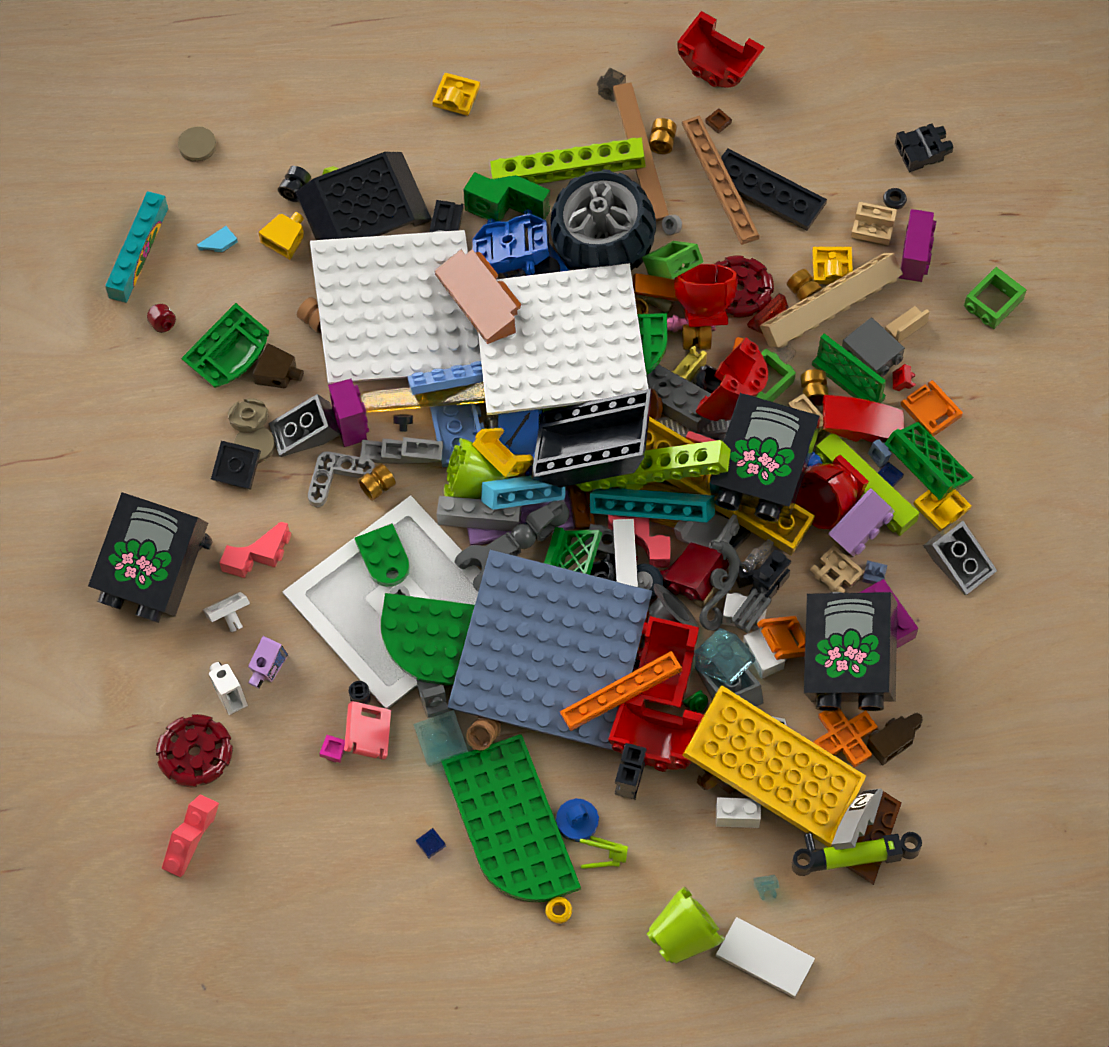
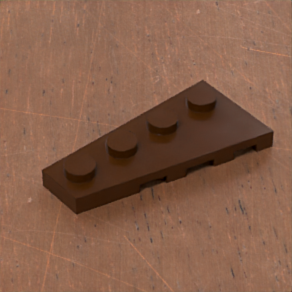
M883 791L873 825H867L864 836L858 837L856 843L882 839L885 835H891L902 802ZM882 861L848 866L846 868L874 885Z

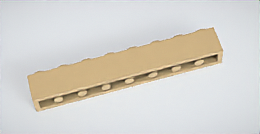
M881 254L761 324L760 328L768 346L777 347L778 349L788 345V341L802 337L804 335L803 332L819 327V323L833 319L839 311H846L851 308V304L865 300L868 294L879 292L885 284L888 285L896 282L897 277L903 273L895 254Z

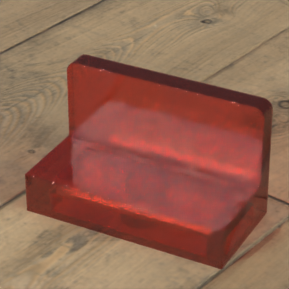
M779 293L771 300L769 304L747 323L748 328L763 334L760 325L789 308L785 295Z

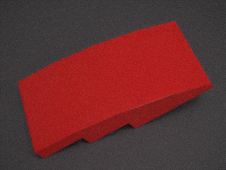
M836 395L823 396V430L854 442L864 439L873 443L878 439L881 442H886L894 430L898 428L900 430L904 429V414L901 409L865 399Z

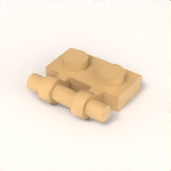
M834 545L820 558L819 562L824 566L820 569L814 565L810 569L819 582H824L831 592L846 593V590L841 587L843 583L851 588L865 572ZM830 571L838 577L835 581L827 575Z

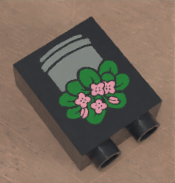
M740 393L723 441L731 449L728 472L712 475L709 483L710 493L716 497L715 504L731 511H737L740 505L756 509L754 513L756 517L771 523H777L780 517L790 519L820 430V416Z
M121 492L88 587L101 591L97 602L121 610L124 600L137 603L139 605L135 615L158 623L163 612L176 616L208 522L196 516Z
M891 592L807 594L804 694L811 702H816L817 710L840 711L842 702H858L859 710L881 711L884 710V702H896L898 603Z

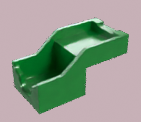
M474 172L463 189L465 211L485 220L489 219L490 222L491 219H494L495 222L501 221L509 208L524 214L525 210H531L533 215L544 220L550 213V190L517 175L490 179Z

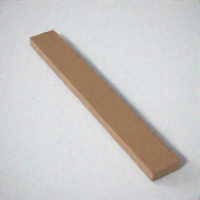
M632 82L613 86V91L627 140L642 137L646 167L635 169L639 185L652 203L656 221H661L669 214Z
M700 115L682 121V126L740 244L743 245L758 240L760 235Z

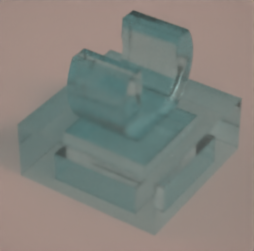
M775 875L753 878L754 887L759 891V896L762 900H765L764 893L767 890H770L772 897L776 898L777 893L775 889L779 888V882Z

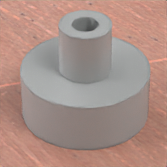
M668 215L662 221V228L666 234H677L682 228V221L677 215Z

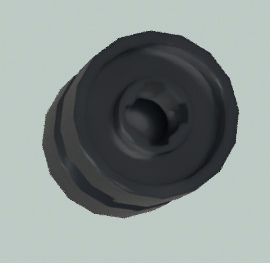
M290 166L285 179L282 180L278 187L279 194L288 201L299 202L295 192L312 179L311 175L299 166Z

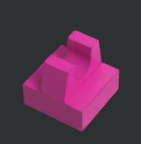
M326 735L319 753L320 757L326 758L328 761L340 763L345 751V740Z

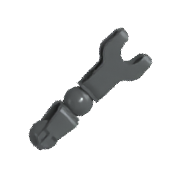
M563 500L549 502L546 506L530 513L525 520L526 524L516 525L512 529L511 534L507 532L487 546L471 545L456 556L454 563L460 569H466L472 565L482 568V571L473 580V587L479 592L490 550L517 556L521 553V549L530 548L535 543V540L544 541L554 531L555 527L565 524L570 515L569 509Z

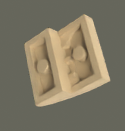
M859 202L851 238L889 245L897 209Z

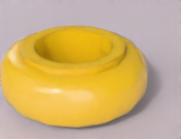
M556 897L547 903L545 913L551 922L561 924L570 919L572 906L567 899ZM561 905L565 908V913L555 915L552 912L553 907Z

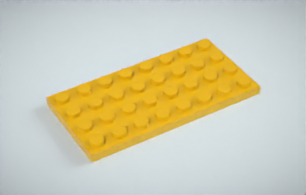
M722 685L716 692L682 755L805 833H812L813 838L828 847L832 846L838 826L866 778V775Z

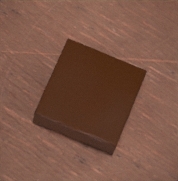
M718 108L705 119V123L719 134L732 123V119Z

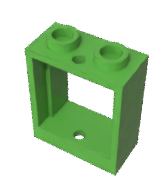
M672 241L642 257L648 275L673 279L704 262L698 244Z
M995 267L966 296L964 307H966L968 312L979 317L985 325L995 329L1024 300L1027 289L998 267ZM990 284L1011 298L997 313L976 298Z
M766 348L761 353L765 362L780 373L783 378L766 394L761 391L756 397L773 402L794 383L796 372L792 366L781 361L776 353L770 352Z

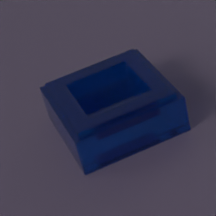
M890 462L878 472L892 487L904 476Z
M434 828L416 839L417 845L428 859L446 847L445 842Z

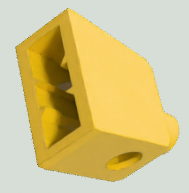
M295 212L291 218L284 214H279L258 232L260 243L291 260L304 237L303 226L301 225L304 220L303 216L298 212Z

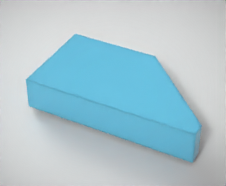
M225 226L197 244V248L202 251L208 249L214 250V252H224L236 244L238 240L228 227Z

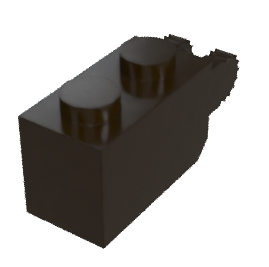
M917 712L905 719L903 716H900L898 719L892 718L885 724V728L880 731L877 729L868 736L867 748L882 766L913 744L915 732L917 729L919 730L923 721L922 715Z

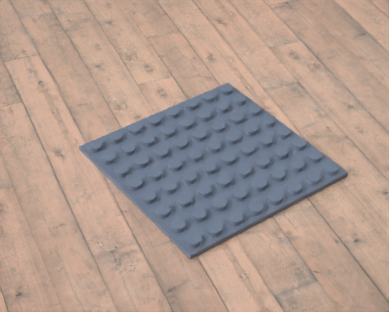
M490 550L450 695L448 709L612 750V745L608 739L619 705L572 731L569 730L560 715V711L632 673L652 591Z

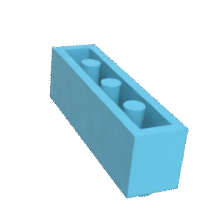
M531 476L482 482L481 502L494 510L564 500L566 487L560 488L533 480Z

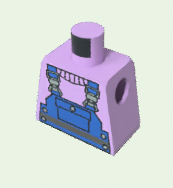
M265 636L262 637L249 663V668L253 672L248 682L250 685L260 689L265 679L270 682L274 680L289 655L281 644Z

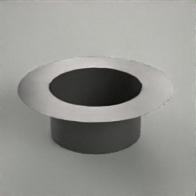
M654 584V591L658 599L648 607L651 617L698 627L697 621L690 610L676 595L664 586Z

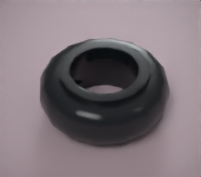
M891 188L884 193L883 202L888 208L901 209L907 202V196L901 189ZM896 196V197H898L900 200H899V201H892V200L890 199V197Z

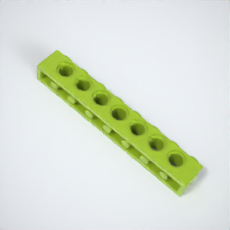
M642 137L564 150L557 149L551 152H538L525 156L518 155L512 158H499L490 161L492 179L517 175L535 184L578 178L589 171L611 170L612 172L646 167Z
M722 440L645 450V457L635 473L576 485L581 490L589 492L593 489H609L616 486L626 487L631 484L642 485L646 482H663L669 479L680 480L684 477H700L707 474L718 475L719 473L728 472L731 449Z

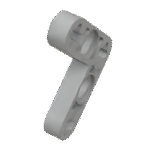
M322 452L317 458L308 491L310 505L321 507L326 503L334 474L361 478L366 473L371 474L372 469L375 468L374 462L367 458L334 452ZM330 459V462L327 463V470H325L324 462ZM348 461L352 463V466L349 469H343L341 464ZM366 466H369L367 472H363V469H365ZM321 475L328 478L325 483H318L316 480ZM317 489H320V497L318 500H314V497L317 496Z

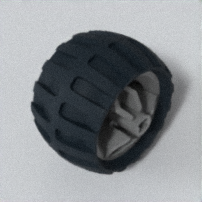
M611 170L585 172V175L573 178L568 186L563 188L558 194L551 212V236L554 246L560 257L573 270L629 263L630 269L633 270L644 262L642 257L650 253L654 243L656 218L652 203L637 182L632 181L628 176L620 172L617 174Z

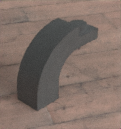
M416 679L426 717L432 718L449 713L443 685L440 686V684L427 683Z

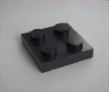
M221 440L211 480L251 490L261 450Z

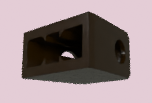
M267 343L254 370L253 377L257 385L287 388L290 379L299 382L302 380L304 370L296 368V360L293 355Z

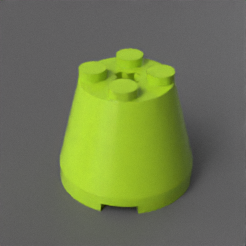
M460 438V445H455L447 468V481L449 483L444 485V496L481 500L482 482L508 479V477H505L472 445L473 442Z
M683 887L674 895L650 926V931L646 933L654 944L656 943L662 948L659 952L667 962L670 961L676 964L718 946L725 940L723 935L717 933L719 927L701 903L699 904L696 899L691 897L692 893L686 887Z

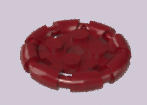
M735 255L725 257L724 261L714 263L716 264V280L718 277L717 265H722L734 270L737 273L738 284L744 287L743 290H736L732 303L737 304L736 308L729 306L726 314L734 315L737 318L753 316V313L757 311L761 312L772 299L771 294L774 292V281L772 275L768 274L766 266L754 258L747 259L744 256Z
M192 714V717H180L166 727L164 735L161 734L156 747V755L159 757L158 766L169 780L172 778L178 785L185 787H197V785L203 783L207 785L218 779L223 774L224 768L230 764L233 754V746L230 745L231 736L223 724L213 721V718L210 716ZM194 725L195 729H186V726ZM208 728L212 729L210 735L206 733ZM173 735L178 737L175 743L170 740ZM222 743V747L216 749L215 744ZM193 747L201 749L200 753L196 756L189 754L190 749ZM173 754L174 758L168 759L167 755ZM214 760L218 761L216 766H212ZM179 768L184 770L181 774L177 771ZM203 770V775L195 776L194 771Z

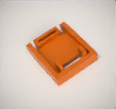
M933 380L928 382V386L926 384L907 396V400L904 399L900 403L915 422H919L933 437L960 419L963 414ZM944 415L949 417L937 426L936 421Z
M796 616L762 619L757 623L759 628H763L761 633L772 653H776L774 655L776 660L805 657L806 634ZM790 630L792 631L794 637L796 638V640H797V642H798V644H799L798 646H797L796 642L794 641V639H793V637H792V635H791V633H790Z

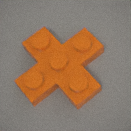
M841 710L823 711L819 714L818 718L828 730V733L814 740L813 743L832 755L842 751L854 768L872 758V753L862 739L877 730L878 726L867 711L860 713L849 721Z

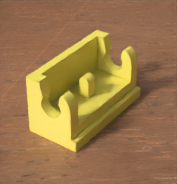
M693 346L687 356L671 372L691 382L698 368L706 364L707 353L702 350L698 354L696 346Z

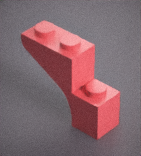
M608 515V529L613 530V520L634 519L635 544L645 550L649 564L656 568L670 567V537H665L664 535L649 537V518Z
M278 523L256 542L247 547L227 545L219 562L222 572L245 578L247 572L252 570L254 561L276 567L277 562L283 558L285 543L288 544L291 538L288 523Z
M200 794L188 805L184 822L171 834L162 869L180 878L184 875L202 835L215 819L219 805L218 802Z

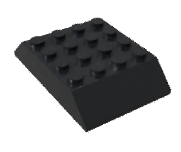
M647 389L541 412L531 478L561 488L635 473L645 457L652 390Z

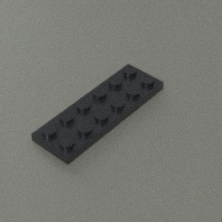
M729 148L721 157L741 197L808 231L827 203L826 198Z

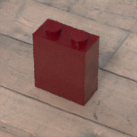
M690 542L664 580L668 585L669 591L673 594H680L690 600L696 599L703 602L713 589L710 583L711 573L717 568L726 571L729 562L727 559L724 560L723 555L718 553L717 550Z

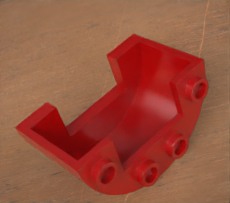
M701 11L677 41L678 54L692 70V74L695 77L705 80L713 87H734L740 83L765 47L750 38L745 42L744 47L715 31L717 19Z
M746 337L722 361L714 375L722 381L720 386L709 397L704 396L695 412L712 421H718L719 419L729 421L732 418L740 393L756 397L764 389L768 380V369L761 352L758 350V346L754 342H751Z
M651 616L648 623L644 622L642 634L645 635V643L643 648H639L637 660H640L639 668L672 651L681 665L682 671L635 697L649 702L681 708L692 668L699 627Z
M633 697L619 705L608 740L612 745V750L623 754L625 743L647 748L644 761L645 766H652L658 771L666 772L667 769H686L691 764V761L682 755L705 714L684 710L683 717L645 708L644 699Z

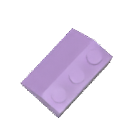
M870 488L829 532V535L852 556L855 554L859 555L866 547L864 544L869 539L872 540L880 532L879 528L892 520L895 511Z

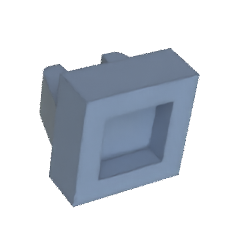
M880 439L873 442L868 452L869 456L880 468L887 464L892 454L890 449Z
M867 560L862 582L875 584L884 579L887 565Z

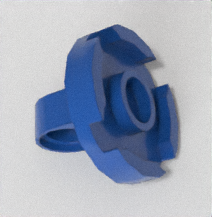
M575 798L566 801L560 806L557 811L556 824L564 838L580 842V839L588 840L590 836L595 834L599 816L597 809L592 803L584 799Z

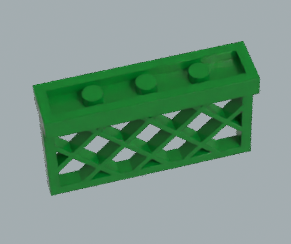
M825 333L820 337L817 357L812 361V366L823 370L826 373V377L852 397L882 403L886 398V395L883 393L886 380Z
M919 422L902 430L899 428L894 430L885 442V445L939 500L944 499L948 493L967 484L974 478ZM914 430H917L922 436L914 434ZM915 440L922 442L923 446L916 444ZM928 445L933 446L936 450L928 448ZM929 454L936 456L937 460L929 458ZM942 459L947 460L949 464L942 462ZM943 469L950 470L951 474L943 472ZM956 473H959L963 478L956 476Z
M555 527L544 563L568 569L577 563L578 567L573 571H582V573L590 575L602 532L600 530L565 531L562 527ZM572 537H577L578 540L570 546ZM590 537H594L593 541L586 546L584 542ZM582 544L584 549L575 555L573 551ZM571 554L573 558L564 564L566 557ZM588 554L587 560L580 564L579 560Z

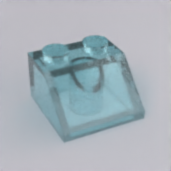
M722 628L714 632L694 651L697 671L729 685L756 661L754 655L736 634Z

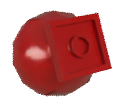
M699 264L675 277V295L683 306V313L689 327L728 325L726 310L734 301L738 284L737 273L726 266L717 265V283L716 264Z
M838 455L832 464L818 463L806 469L795 504L815 515L812 525L818 529L830 530L859 501L869 481L842 455Z

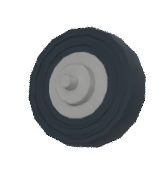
M645 563L637 565L638 587L651 590L650 600L657 596L654 591V584L663 586L662 574L653 565Z

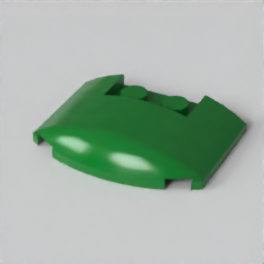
M235 303L181 359L214 388H217L240 377L255 363L266 345L270 331Z

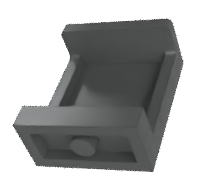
M872 317L844 338L842 343L844 349L852 352L861 362L881 377L888 373L890 367L898 365L904 358L905 348Z

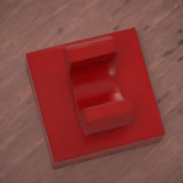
M904 364L893 371L894 390L901 391L904 388L911 389L916 386V383L911 382V379L915 377V374L911 372V366Z

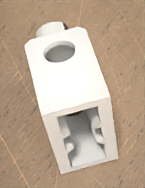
M220 662L213 663L210 666L211 672L209 676L228 715L248 706L241 686L229 665L225 664L222 666Z

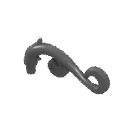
M714 540L710 542L709 547L721 553L724 560L728 559L729 573L727 574L725 570L717 568L713 570L710 576L711 585L719 589V591L704 606L699 620L703 628L711 631L721 626L723 615L719 608L714 607L712 610L715 612V617L712 621H708V611L730 591L738 577L739 566H744L736 550L730 544Z

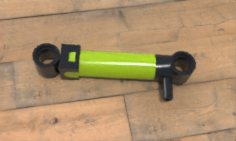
M907 832L901 837V840L899 839V834L883 836L882 839L856 843L855 848L836 850L834 847L816 849L813 834L806 833L804 838L807 849H799L794 853L792 870L796 875L806 876L811 872L873 862L901 861L902 857L914 859L919 855L922 839L915 832ZM905 843H913L915 848L909 849ZM804 859L809 864L802 866L798 863V860Z

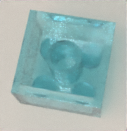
M454 710L413 724L428 767L468 752Z

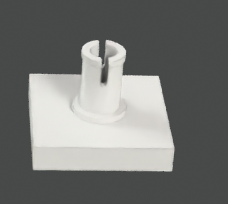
M239 592L203 609L211 622L224 617L230 632H234L236 628L233 622L238 629L243 627L235 611L250 603L247 596Z

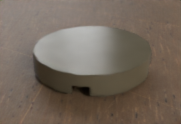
M192 127L181 134L178 147L185 159L197 162L196 160L203 161L211 157L215 152L216 139L209 129Z
M250 398L244 399V402L241 403L239 401L236 402L228 412L230 425L240 432H251L260 429L266 424L269 417L265 404L260 400Z
M265 427L251 432H239L234 441V444L261 450L258 463L270 457L275 448L274 437Z

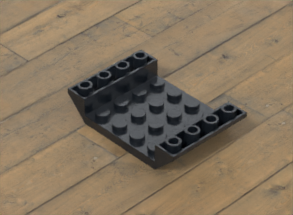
M382 152L313 178L295 192L315 240L380 236L411 223L416 227L432 221L402 152Z

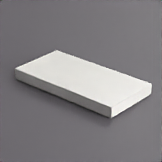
M738 917L734 920L716 954V957L793 998L798 993L815 960L814 957Z

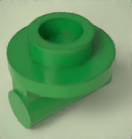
M699 690L683 700V704L691 711L699 713L706 708L708 697Z

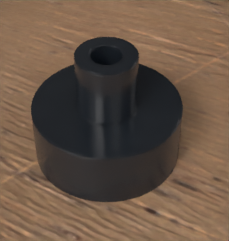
M395 414L393 415V424H399V431L406 432L407 424H413V415Z

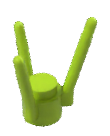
M590 836V839L593 841L580 839V843L609 850V859H613L608 862L581 865L582 869L607 866L619 867L620 862L626 863L628 846L595 836Z

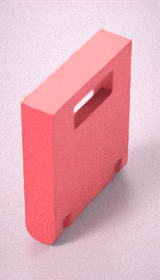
M354 701L349 703L344 750L350 752L353 746L354 754L372 758L379 756L380 759L385 760L388 755L391 710ZM361 711L375 714L376 717L371 718L361 715Z

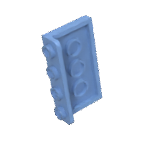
M481 361L472 362L470 365L464 366L455 365L448 369H434L426 373L417 372L407 376L411 395L484 383Z
M471 384L467 385L466 388L428 394L437 441H443L442 468L448 467L455 445H460V438L474 442L476 434L484 429L483 422L479 423L478 417H481L480 406L475 405V400L478 399L476 388H472Z

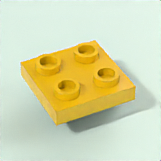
M444 73L432 104L434 107L468 116L479 91L480 82Z
M813 247V281L818 284H831L852 272V247Z
M956 489L948 493L942 500H939L930 490H927L913 503L940 532L952 522L962 517L972 507Z

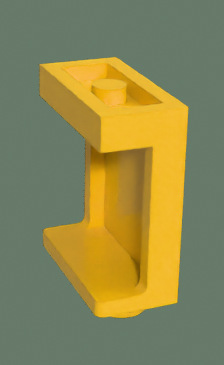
M503 428L482 429L476 434V440L472 445L505 477L525 475L533 464L534 458L531 455L515 456L499 441V438L505 431Z

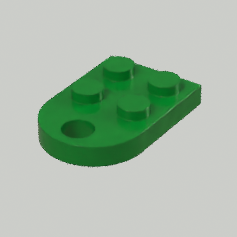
M393 523L354 538L369 575L375 583L385 587H392L406 579L410 568L409 560ZM390 571H395L398 573V576L390 579L387 577V574Z

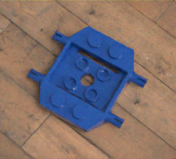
M525 210L524 215L517 216L507 222H495L494 219H491L490 222L488 219L487 224L483 225L472 239L473 251L482 253L497 274L526 267V273L528 275L532 273L533 275L535 273L534 265L550 256L549 226L546 220L533 215L531 210ZM525 228H528L529 251H526Z

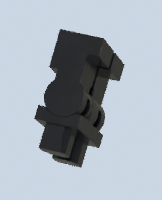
M933 123L911 132H897L895 145L900 156L903 157L902 160L909 173L924 168V165L944 161V156L953 152L954 147L950 140L941 141V139L946 138L944 126L934 127Z
M774 549L752 576L754 581L752 582L753 587L749 595L753 589H756L759 594L762 593L765 595L764 597L772 599L777 590L789 578L790 570L788 567L791 564V560L779 550Z
M625 743L621 764L615 779V784H617L615 795L636 800L645 767L644 761L647 748Z

